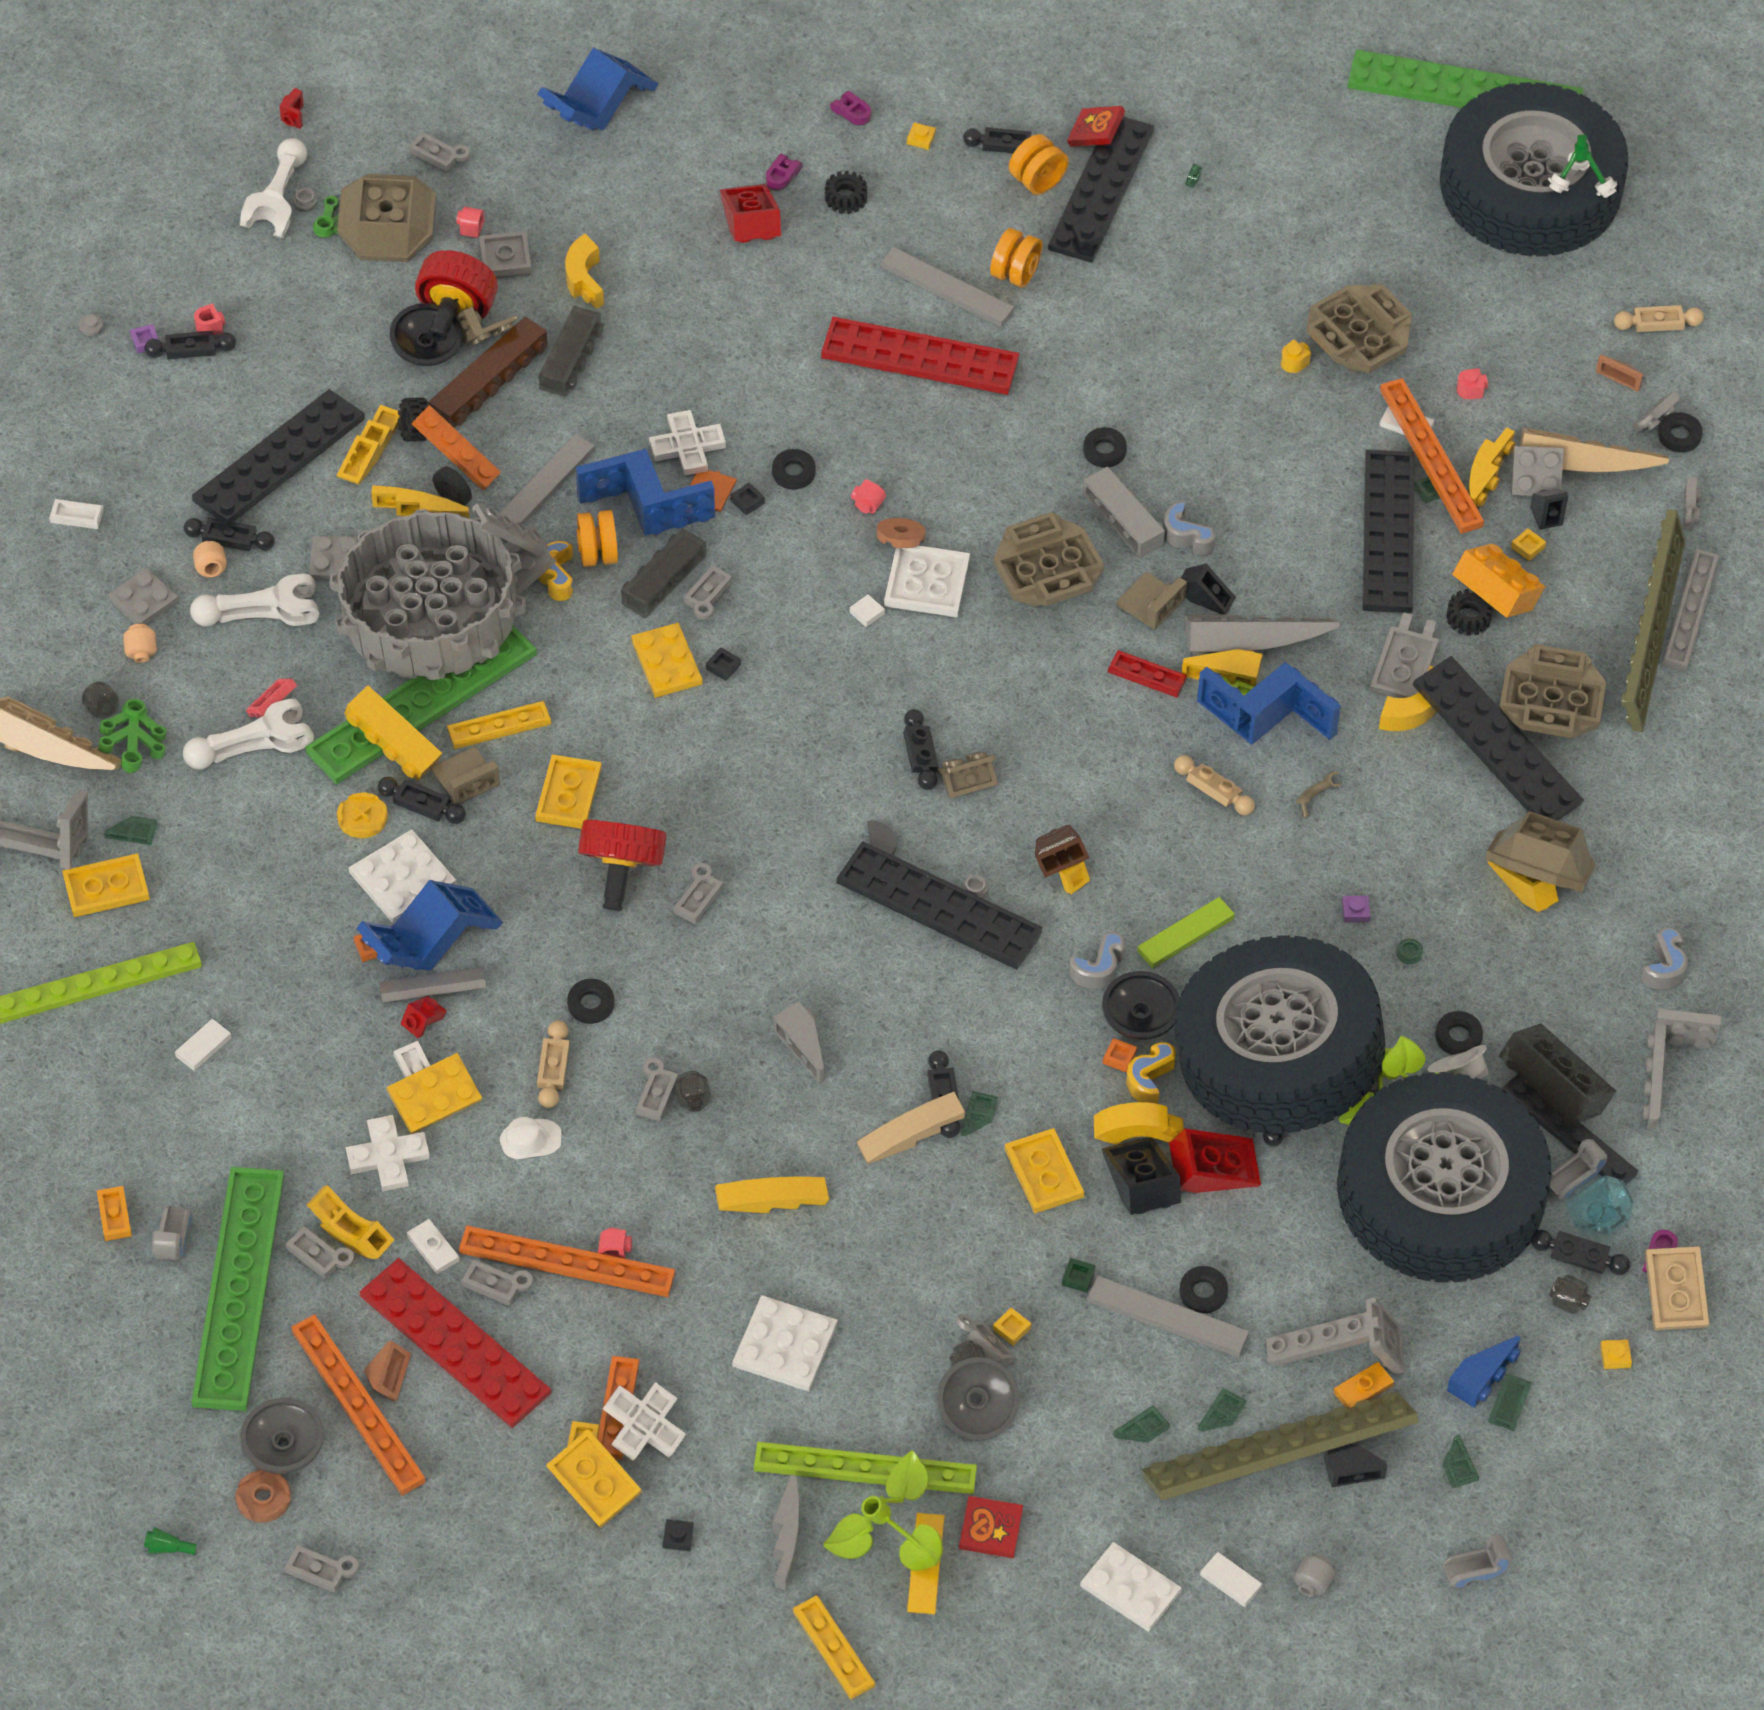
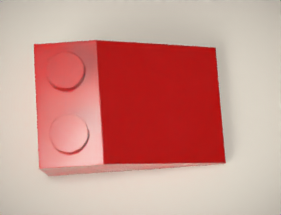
M766 184L720 189L726 219L734 241L747 243L751 239L771 240L776 236H781L780 208Z
M1185 1128L1169 1143L1172 1164L1180 1176L1181 1191L1202 1193L1259 1187L1261 1185L1253 1138Z

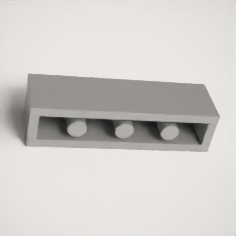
M1108 466L1083 480V495L1139 558L1164 545L1165 529L1163 525L1151 516L1149 509L1141 505L1136 499L1134 492L1130 489L1128 490L1120 477L1113 473Z

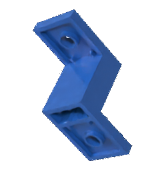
M593 47L564 95L541 87L537 95L544 99L543 104L561 112L559 116L566 121H573L579 126L584 125L590 130H594V128L604 130L630 87L635 86L642 91H645V89L654 91L659 83L627 60Z
M646 449L576 467L577 498L579 503H593L601 498L615 497L627 492L645 536L660 534L672 528H683L687 524L695 522H706L710 518L715 517V495L711 480L664 493Z
M1286 662L1244 696L1239 689L1232 687L1224 681L1219 673L1213 672L1208 667L1200 672L1197 702L1251 745L1292 711L1329 740L1337 735L1341 705H1339L1335 698L1329 697L1320 690L1316 683L1310 682L1298 669L1292 668Z
M429 880L393 926L362 921L356 929L363 936V942L378 953L377 958L385 965L392 964L402 968L409 967L415 970L430 971L467 926L470 927L472 925L482 929L497 930L503 922L473 888Z

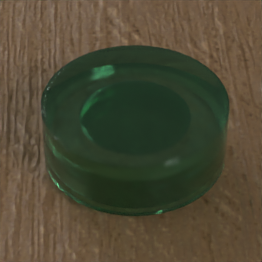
M1195 163L1192 165L1185 182L1186 186L1191 188L1196 186L1202 172V166Z
M1404 939L1398 944L1397 957L1401 962L1415 964L1421 960L1423 947L1419 941Z

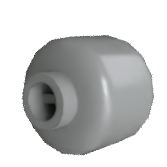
M1318 1553L1305 1556L1294 1574V1581L1302 1594L1312 1597L1313 1595L1320 1596L1327 1592L1335 1576V1570L1330 1559Z

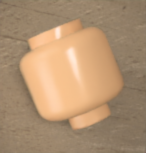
M205 541L196 546L193 551L194 565L201 576L207 578L216 577L226 569L227 559L225 551L219 543Z
M134 624L124 633V652L128 658L134 659L137 663H144L150 660L149 657L156 654V634L148 625Z

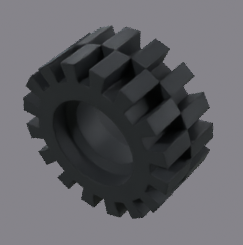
M839 171L837 176L832 174L825 184V202H827V206L829 208L832 206L834 212L839 209L840 214H843L844 211H847V214H851V210L858 212L859 207L862 209L864 203L867 202L866 180H863L861 175L857 177L856 172H852L851 175L849 171H845V174ZM848 189L854 191L855 193L851 195H841L838 193V191Z
M424 397L404 398L401 400L400 410H398V415L400 416L398 419L400 426L398 428L401 431V437L406 442L427 440L412 425L413 421L429 406L427 405L428 401Z
M1465 589L1464 594H1462L1460 590L1456 596L1453 594L1451 600H1449L1446 618H1448L1447 622L1449 625L1452 624L1451 628L1453 630L1458 628L1459 634L1466 631V636H1470L1471 632H1474V635H1479V630L1483 633L1486 631V627H1489L1493 607L1474 591L1469 593V589ZM1464 608H1471L1476 610L1479 615L1469 617L1463 615L1460 611Z

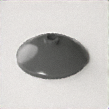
M972 1357L959 1361L945 1373L938 1387L937 1405L943 1421L953 1432L968 1439L984 1440L999 1435L1013 1422L1019 1408V1389L1013 1375L1001 1363L990 1358ZM974 1393L980 1394L981 1401L975 1404L972 1402L971 1397Z
M275 1398L261 1403L248 1414L241 1428L240 1439L245 1456L254 1466L266 1472L285 1474L304 1468L316 1458L323 1445L324 1429L317 1412L305 1402L293 1398ZM281 1442L288 1443V1445L285 1447L279 1446Z

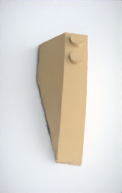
M1522 427L1520 446L1564 448L1563 470L1617 472L1643 469L1668 464L1669 462L1667 455L1634 449V452L1629 451V448L1618 445L1605 447V444L1594 440L1581 443L1578 437Z
M9 696L0 698V742L5 744V748L16 752L21 751L37 758L63 765L105 770L122 768L120 758L112 753L101 752L98 747L92 748V741L85 737L72 736L74 731L68 727L61 728L55 726L57 720Z

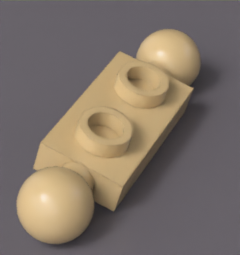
M1681 305L1634 308L1633 315L1627 311L1617 313L1614 318V324L1620 330H1627L1632 325H1635L1637 332L1684 330L1685 322L1690 326L1700 325L1704 320V314L1701 309L1692 307L1686 313H1683Z
M1181 755L1176 758L1174 768L1177 773L1188 775L1186 781L1225 807L1233 803L1240 815H1249L1254 811V800L1247 795L1241 796L1243 790L1232 781L1222 777L1211 767L1203 763L1195 767L1194 761L1190 756Z
M560 1020L553 1021L549 1025L548 1035L551 1039L543 1038L537 1088H542L538 1095V1101L545 1108L556 1106L559 1101L557 1090H564L570 1041L564 1040L568 1036L569 1029L566 1023Z

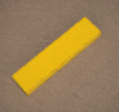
M540 701L447 725V731L453 748L458 749L551 725V719L545 702Z
M817 1595L793 1608L795 1616L850 1699L875 1687L874 1680Z

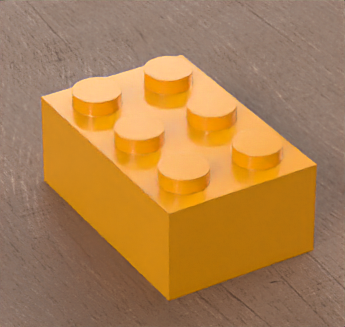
M1494 544L1465 550L1452 573L1453 576L1506 618L1533 610L1546 587L1539 582L1537 576L1521 568V564L1518 561L1506 556L1502 549Z

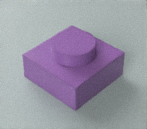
M153 324L130 330L137 354L145 352L144 347L148 340L158 339Z
M1368 896L1342 897L1344 922H1370Z

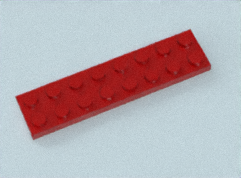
M833 316L821 351V358L1009 395L1019 361V353Z
M397 1258L359 1291L361 1298L512 1429L551 1394L550 1387L400 1258Z

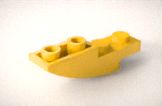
M1507 427L1495 443L1485 439L1475 456L1467 492L1476 508L1478 506L1482 507L1487 500L1488 492L1490 490L1494 491L1500 481L1498 471L1503 463V457L1510 455L1514 449L1515 442H1513L1515 431Z

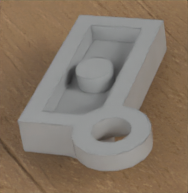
M424 132L409 145V153L445 172H448L455 165V161L463 162L470 157V150L467 146L456 145L451 147ZM459 151L464 152L463 155H458L456 153Z
M1674 391L1661 398L1632 424L1638 432L1645 428L1651 430L1660 423L1658 418L1661 415L1665 417L1675 409L1674 404L1680 397Z
M1687 477L1683 502V530L1692 531L1694 522L1699 521L1700 508L1696 507V503L1700 501L1701 489L1697 488V478Z
M712 565L683 597L684 604L694 609V614L697 618L709 619L713 615V604L732 584L733 576ZM703 608L708 609V611L705 613H702L699 610Z
M698 863L692 867L691 874L694 882L674 906V914L695 925L723 889V882L712 877V869L705 863ZM699 870L706 871V874L698 875L697 872Z
M649 1058L643 1064L644 1074L649 1078L637 1104L636 1115L661 1122L679 1077L678 1073L664 1070V1064L660 1059ZM651 1065L658 1066V1069L655 1071H651L649 1067Z
M305 1226L285 1244L286 1249L325 1280L336 1270V1267L345 1269L354 1263V1254L351 1249L342 1247L335 1251ZM341 1255L348 1256L346 1261H340L338 1258Z
M473 1260L461 1283L465 1288L510 1306L517 1295V1291H527L532 1287L533 1278L528 1271L521 1270L510 1275L477 1260ZM519 1278H525L527 1279V1282L525 1284H519L517 1280Z
M959 1314L956 1317L955 1321L958 1326L970 1333L967 1337L968 1341L973 1346L978 1347L985 1354V1358L995 1360L1003 1366L1012 1364L1016 1357L982 1320L973 1321L964 1314Z
M297 1545L284 1569L285 1573L336 1593L343 1577L350 1578L356 1575L359 1566L358 1561L353 1556H343L336 1561ZM345 1563H350L353 1565V1567L350 1570H344L342 1568V1566Z

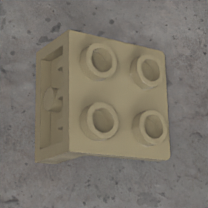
M473 307L465 309L455 316L462 328L463 343L472 342L473 345L491 337L492 332L494 336L506 332L513 327L512 323L518 319L514 315L482 329L481 317L477 311H474Z
M1145 572L1117 600V606L1155 630L1185 601L1187 582L1179 577L1173 583L1167 585L1150 573Z
M472 747L432 766L433 774L454 804L465 802L500 785L498 765L494 760L487 763L476 747Z

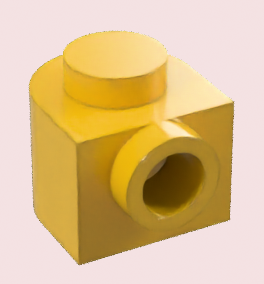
M1294 339L1285 345L1281 357L1282 368L1287 372L1297 373L1310 364L1311 358L1309 346L1304 342L1298 343Z

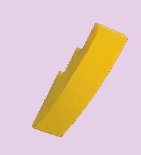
M383 405L379 406L373 420H368L361 436H356L337 473L338 478L360 485L372 470L400 424L398 423L400 417L398 410Z
M372 485L373 507L396 508L397 516H409L414 514L416 510L427 509L431 513L446 512L470 518L468 507L449 499L416 490Z
M770 1177L718 1184L715 1187L718 1208L722 1211L769 1213L772 1208L797 1209L800 1204L826 1205L829 1201L825 1177Z
M917 1513L915 1528L921 1524L931 1526L939 1533L942 1540L944 1515ZM940 1561L936 1566L925 1570H911L907 1612L935 1614Z

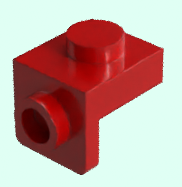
M294 88L289 95L283 98L282 103L279 105L281 121L288 126H294L299 129L303 127L302 112L300 110L304 107L301 90Z
M426 996L408 1004L401 1025L415 1037L420 1038L423 1036L427 1025L442 1020L447 1010L439 1005L435 999Z

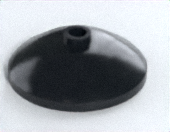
M429 303L415 304L403 309L392 321L390 327L391 345L395 352L409 363L419 366L439 365L451 359L461 346L462 328L460 322L455 317L450 331L447 333L446 340L436 341L430 337L428 332L439 305Z
M1134 971L1117 977L1108 985L1103 995L1102 1010L1108 1024L1119 1034L1137 1040L1154 1039L1166 1034L1174 1027L1175 1012L1180 996L1176 988L1164 977L1152 972ZM1143 1013L1145 1016H1138L1136 1014Z

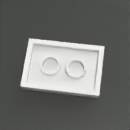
M1114 1542L1080 1584L1082 1588L1148 1632L1181 1593L1182 1588Z

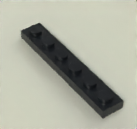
M1520 1072L1502 1087L1505 1094L1508 1092L1518 1100V1104L1522 1103L1530 1112V1116H1533L1540 1126L1574 1154L1578 1153V1148L1582 1141L1593 1139L1607 1154L1606 1164L1598 1174L1619 1191L1637 1176L1638 1170Z

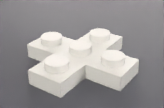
M691 410L667 414L671 433L649 437V445L654 461L679 457L684 476L707 472L708 464L704 452L726 448L721 425L715 424L696 428Z
M393 1115L367 1120L371 1142L346 1147L351 1174L377 1169L382 1191L409 1186L404 1164L430 1159L425 1133L420 1132L398 1137Z
M656 1382L642 1401L619 1385L603 1407L604 1411L624 1424V1427L611 1445L632 1461L639 1455L647 1442L669 1458L686 1435V1433L664 1418L677 1398Z

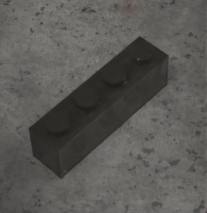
M573 306L539 373V390L567 397L570 389H575L578 380L577 375L579 372L584 371L586 357L588 354L592 355L596 337L600 338L602 335L604 324L601 323V313Z
M684 528L677 534H673L667 544L661 550H657L649 563L646 566H641L636 576L623 585L621 589L622 605L646 619L706 557V542Z

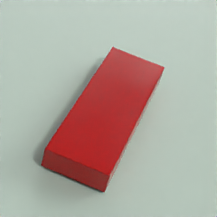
M1117 650L1108 667V673L1176 698L1187 680L1186 674Z

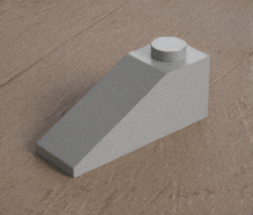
M798 1001L773 1016V1030L820 1084L824 1081V1065L815 1025V1016L809 1008H805Z

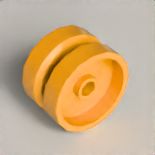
M1036 134L1018 146L1010 159L1008 170L1032 194L1040 195L1053 188L1062 179L1067 170L1069 158L1059 147H1055L1053 142L1045 135Z
M1008 228L1001 236L995 248L990 266L991 276L1000 280H1006L1009 277L1011 284L1025 288L1039 264L1043 248L1042 239L1032 235L1024 238L1021 231Z
M612 510L598 512L597 527L594 526L593 516L590 512L577 513L578 529H576L582 566H596L598 562L597 550H600L601 558L605 565L618 564L617 541Z

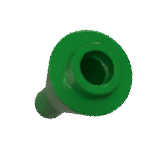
M155 1526L153 1532L147 1531L144 1547L149 1548L148 1554L176 1553L178 1551L195 1555L197 1546L195 1543L181 1541L179 1538Z

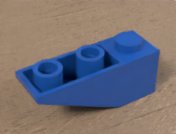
M1517 1335L1465 1358L1449 1378L1447 1391L1474 1408L1480 1400L1485 1402L1492 1391L1491 1385L1494 1381L1499 1383L1507 1371L1505 1368L1509 1362L1513 1364L1521 1353V1349H1519L1521 1337Z

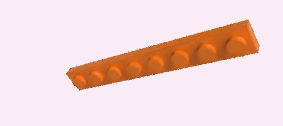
M1400 378L1381 384V394L1459 532L1462 534L1482 528L1484 525L1482 516L1404 379Z
M467 1225L459 1247L460 1254L668 1298L675 1278V1269Z
M314 1314L292 1326L293 1335L401 1496L426 1483L424 1475L316 1315Z

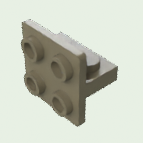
M986 751L981 753L975 752L966 755L965 761L961 758L942 762L943 767L937 769V774H942L948 798H954L998 785L992 761L996 760L995 755H987Z

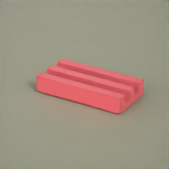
M277 679L247 708L246 712L250 717L255 716L259 718L264 716L270 705L282 701L297 684L293 679Z

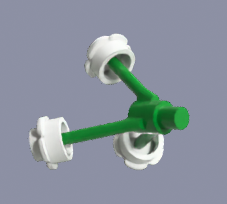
M1583 134L1577 136L1574 151L1569 154L1568 164L1562 174L1554 172L1553 176L1548 178L1551 183L1549 187L1562 193L1563 190H1569L1568 186L1571 181L1566 176L1571 168L1575 171H1584L1591 165L1600 181L1595 185L1598 191L1596 195H1603L1604 198L1616 192L1617 182L1612 177L1604 179L1589 151L1587 136Z

